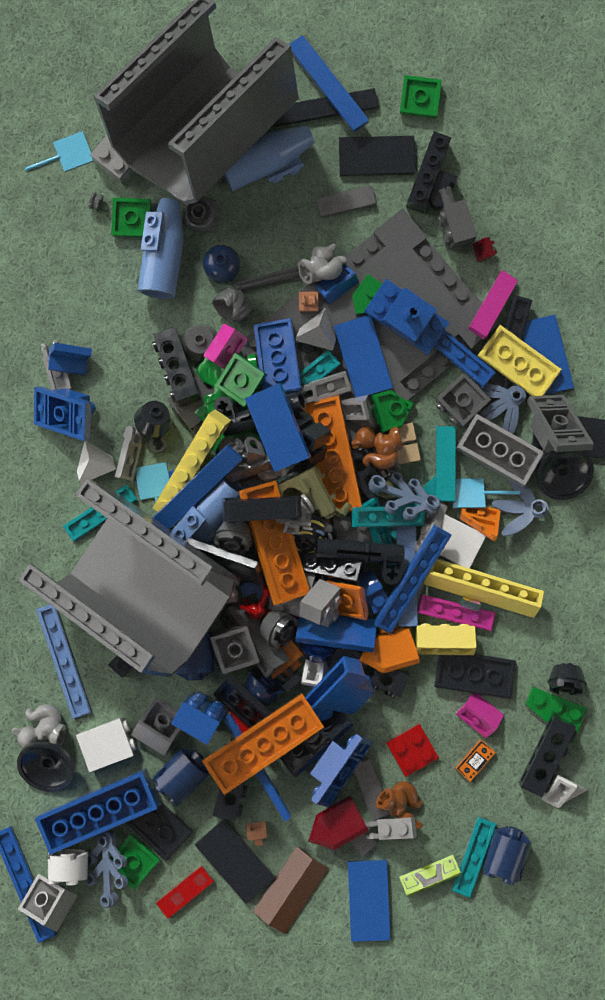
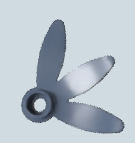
M489 383L482 388L476 384L488 397L500 398V400L486 407L479 415L487 420H491L507 409L503 429L514 434L518 423V405L526 397L524 389L520 386H512L507 390L501 386ZM514 392L519 393L520 396L518 399H515L513 397Z
M509 481L514 491H521V494L517 495L524 502L496 500L491 503L494 508L503 512L523 514L503 529L502 535L505 537L521 532L534 518H543L549 512L548 504L544 500H536L527 485L520 487ZM538 507L543 508L541 512L536 511Z

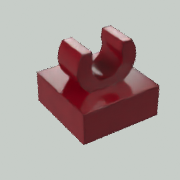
M490 237L482 238L472 244L477 262L485 261L497 254V251H493L492 245L495 243L490 240Z

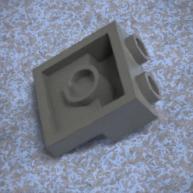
M464 372L435 401L437 402L436 407L442 413L446 411L451 416L449 418L450 422L457 427L459 425L462 428L491 399Z

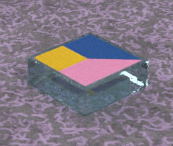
M463 596L460 597V605L462 607L479 611L480 601Z

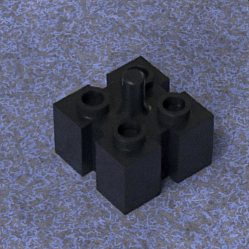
M306 411L294 414L311 456L300 461V463L309 469L324 459L327 449L325 444L329 441L331 430L321 422L315 423L314 417Z

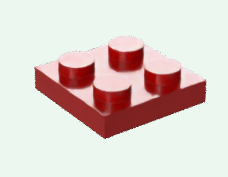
M420 723L386 742L405 777L439 758Z

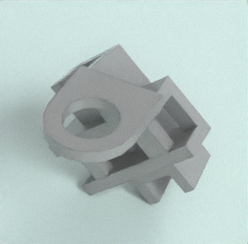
M304 494L301 495L302 517L275 520L279 524H285L284 533L299 535L300 526L308 528L311 526V515L314 513V507Z

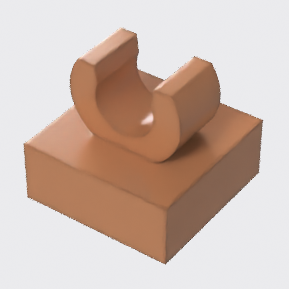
M299 292V312H318V292Z
M266 821L247 824L248 841L254 840L255 847L262 846L263 838H267Z

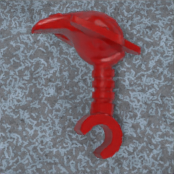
M264 583L262 586L263 593L258 603H252L249 598H244L245 606H240L253 619H260L264 614L268 615L271 611L264 607L270 597L267 583Z

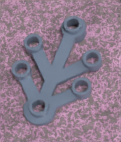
M392 473L389 480L393 485H398L400 489L386 485L385 479L379 475H374L369 481V489L373 493L383 491L400 498L387 502L385 511L389 514H394L397 508L412 502L419 505L413 508L407 507L404 510L403 517L406 520H412L416 514L424 511L436 513L440 508L439 499L434 495H427L417 479L413 478L406 484L400 473Z
M106 830L99 833L97 838L98 845L92 853L88 854V866L96 864L97 857L101 853L103 859L94 871L88 874L85 882L89 886L94 885L103 873L104 894L100 898V903L105 908H111L118 904V895L112 891L111 874L115 878L114 885L117 889L126 887L128 880L118 869L125 867L127 860L114 846L116 843L115 835ZM110 854L114 857L113 862L110 859Z

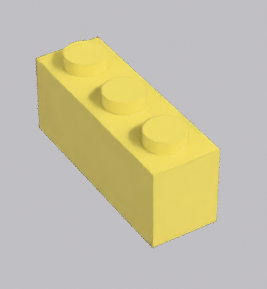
M421 624L416 627L415 638L418 654L474 655L475 626L461 624L459 626Z

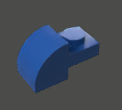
M369 570L364 573L360 587L364 588L366 600L375 614L382 610L388 597L373 571Z

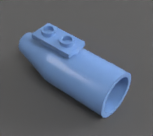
M308 126L268 132L262 135L224 174L230 190L233 192L263 177H266L269 182L277 183L283 180V176L290 173L292 176L301 172L300 168L304 167V164L299 156L314 144Z
M162 198L156 212H146L141 243L143 257L137 290L138 293L145 296L161 299H174L176 296L184 239L180 202L175 199Z
M225 475L203 498L190 508L173 528L172 532L185 541L191 538L208 544L214 539V534L224 522L222 517V499L240 498L239 491L245 488L238 481L229 483Z

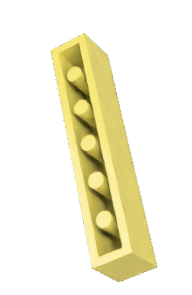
M216 409L208 414L154 504V510L158 512L201 471L231 419Z
M440 559L436 560L423 583L427 586L535 618L540 610L544 594L542 590Z

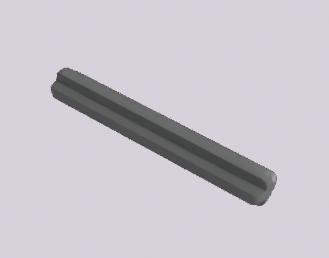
M298 266L237 281V289H241V292L297 278L300 277Z

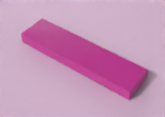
M504 270L499 273L468 327L470 331L482 339L486 338L518 280Z
M423 594L420 596L417 613L460 624H468L488 631H492L496 612Z

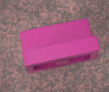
M223 324L205 352L204 357L225 369L234 353H240L248 338L232 327Z
M471 693L467 702L456 713L458 717L485 738L497 729L504 716L503 713L479 694Z

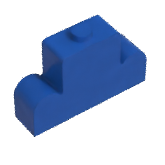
M343 656L308 693L305 699L319 720L323 721L332 717L333 711L354 714L374 694L370 677L364 673L361 661Z

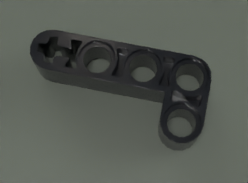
M301 496L252 499L223 498V521L238 522L302 517Z

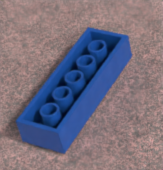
M193 691L183 701L171 724L208 744L227 710L224 709L225 705L216 700L214 702L207 699L208 696L203 692L198 691L195 693Z
M147 768L45 811L35 817V821L50 855L156 810L161 805V802Z

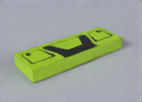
M451 855L399 878L408 897L461 875L454 855Z

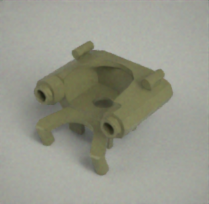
M317 464L291 476V479L277 484L281 497L301 496L304 494L313 505L314 513L318 511L321 517H325V519H329L334 515L339 518L346 517L352 508V505L348 502L344 504L341 510L335 507L332 499L336 495H329L321 480L325 474L321 473Z

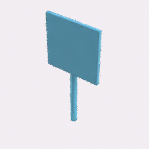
M83 131L53 142L58 155L28 166L25 170L29 171L60 159L65 172L93 161Z
M166 462L138 467L135 470L140 500L155 497L156 502L169 481Z
M455 479V502H452L453 508H486L485 495L521 494V491H484V479Z

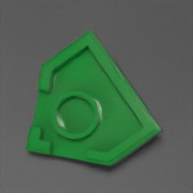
M369 274L366 275L352 295L355 315L366 314L364 310L382 285L380 281Z
M392 390L371 396L374 403L372 409L377 425L381 426L383 433L390 431L394 427L401 428L414 403L398 396Z

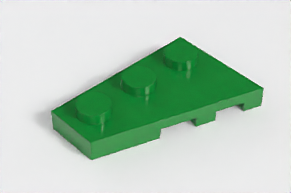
M533 686L525 702L531 710L547 723L551 715L554 714L573 723L577 733L587 710L583 706Z

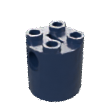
M207 632L189 661L176 671L175 674L187 681L203 680L214 671L213 649L210 640L212 632Z
M181 748L154 775L153 780L157 784L155 788L162 795L166 793L170 797L169 800L175 806L182 804L209 776L208 769L202 762L205 758L196 750L192 751Z
M512 826L494 829L483 866L486 876L492 878L498 876L503 878V882L510 885L521 881L523 869L532 842L521 829Z

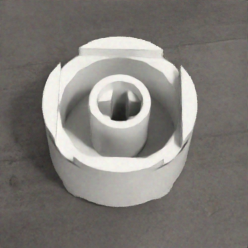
M65 849V852L60 854L59 851L50 855L48 853L49 884L66 882V885H76L78 881L87 880L88 852L82 849Z

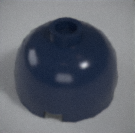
M216 245L205 253L203 270L212 281L219 284L228 283L234 280L240 271V258L231 247Z
M259 668L252 669L245 682V688L263 705L275 703L284 693L282 682L277 677L274 679L271 676L266 678Z

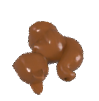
M364 425L356 433L355 439L351 443L353 449L374 447L377 453H369L364 456L363 464L369 467L370 463H372L376 468L382 470L395 466L399 459V450L403 449L397 427L392 428L389 435H383V433L376 435L371 427Z
M401 781L396 783L392 789L386 788L383 790L375 804L379 810H390L389 814L391 816L407 818L414 817L412 813L407 811V804L413 809H418L422 806L423 801L420 798L418 799L417 790L411 783ZM415 818L416 829L422 828L423 824Z

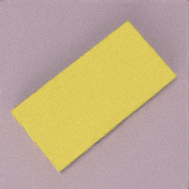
M501 325L498 326L477 355L478 358L511 382L523 388L531 396H543L562 370Z

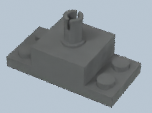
M564 395L529 396L527 403L534 414L530 427L542 446L545 455L550 451L592 450L593 441Z

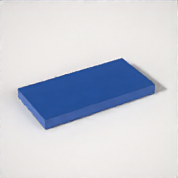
M368 315L334 325L355 397L370 396L393 389L371 316Z
M556 315L526 321L521 340L562 369L544 395L573 389L574 386Z
M288 318L255 324L254 333L259 369L267 374L261 384L262 390L281 383L285 394L302 391L292 319Z
M281 383L245 398L274 472L311 457Z
M339 615L335 622L333 621L329 627L299 617L295 642L374 652L376 626L373 623L375 619L367 618V620Z
M387 860L348 861L351 942L390 940Z

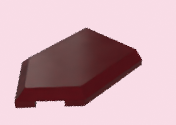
M351 796L316 814L308 842L336 850L369 831Z

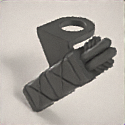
M247 437L244 441L247 451V463L234 467L226 474L229 483L273 469L268 456H265L262 444L256 438ZM249 442L255 443L258 449L251 447Z

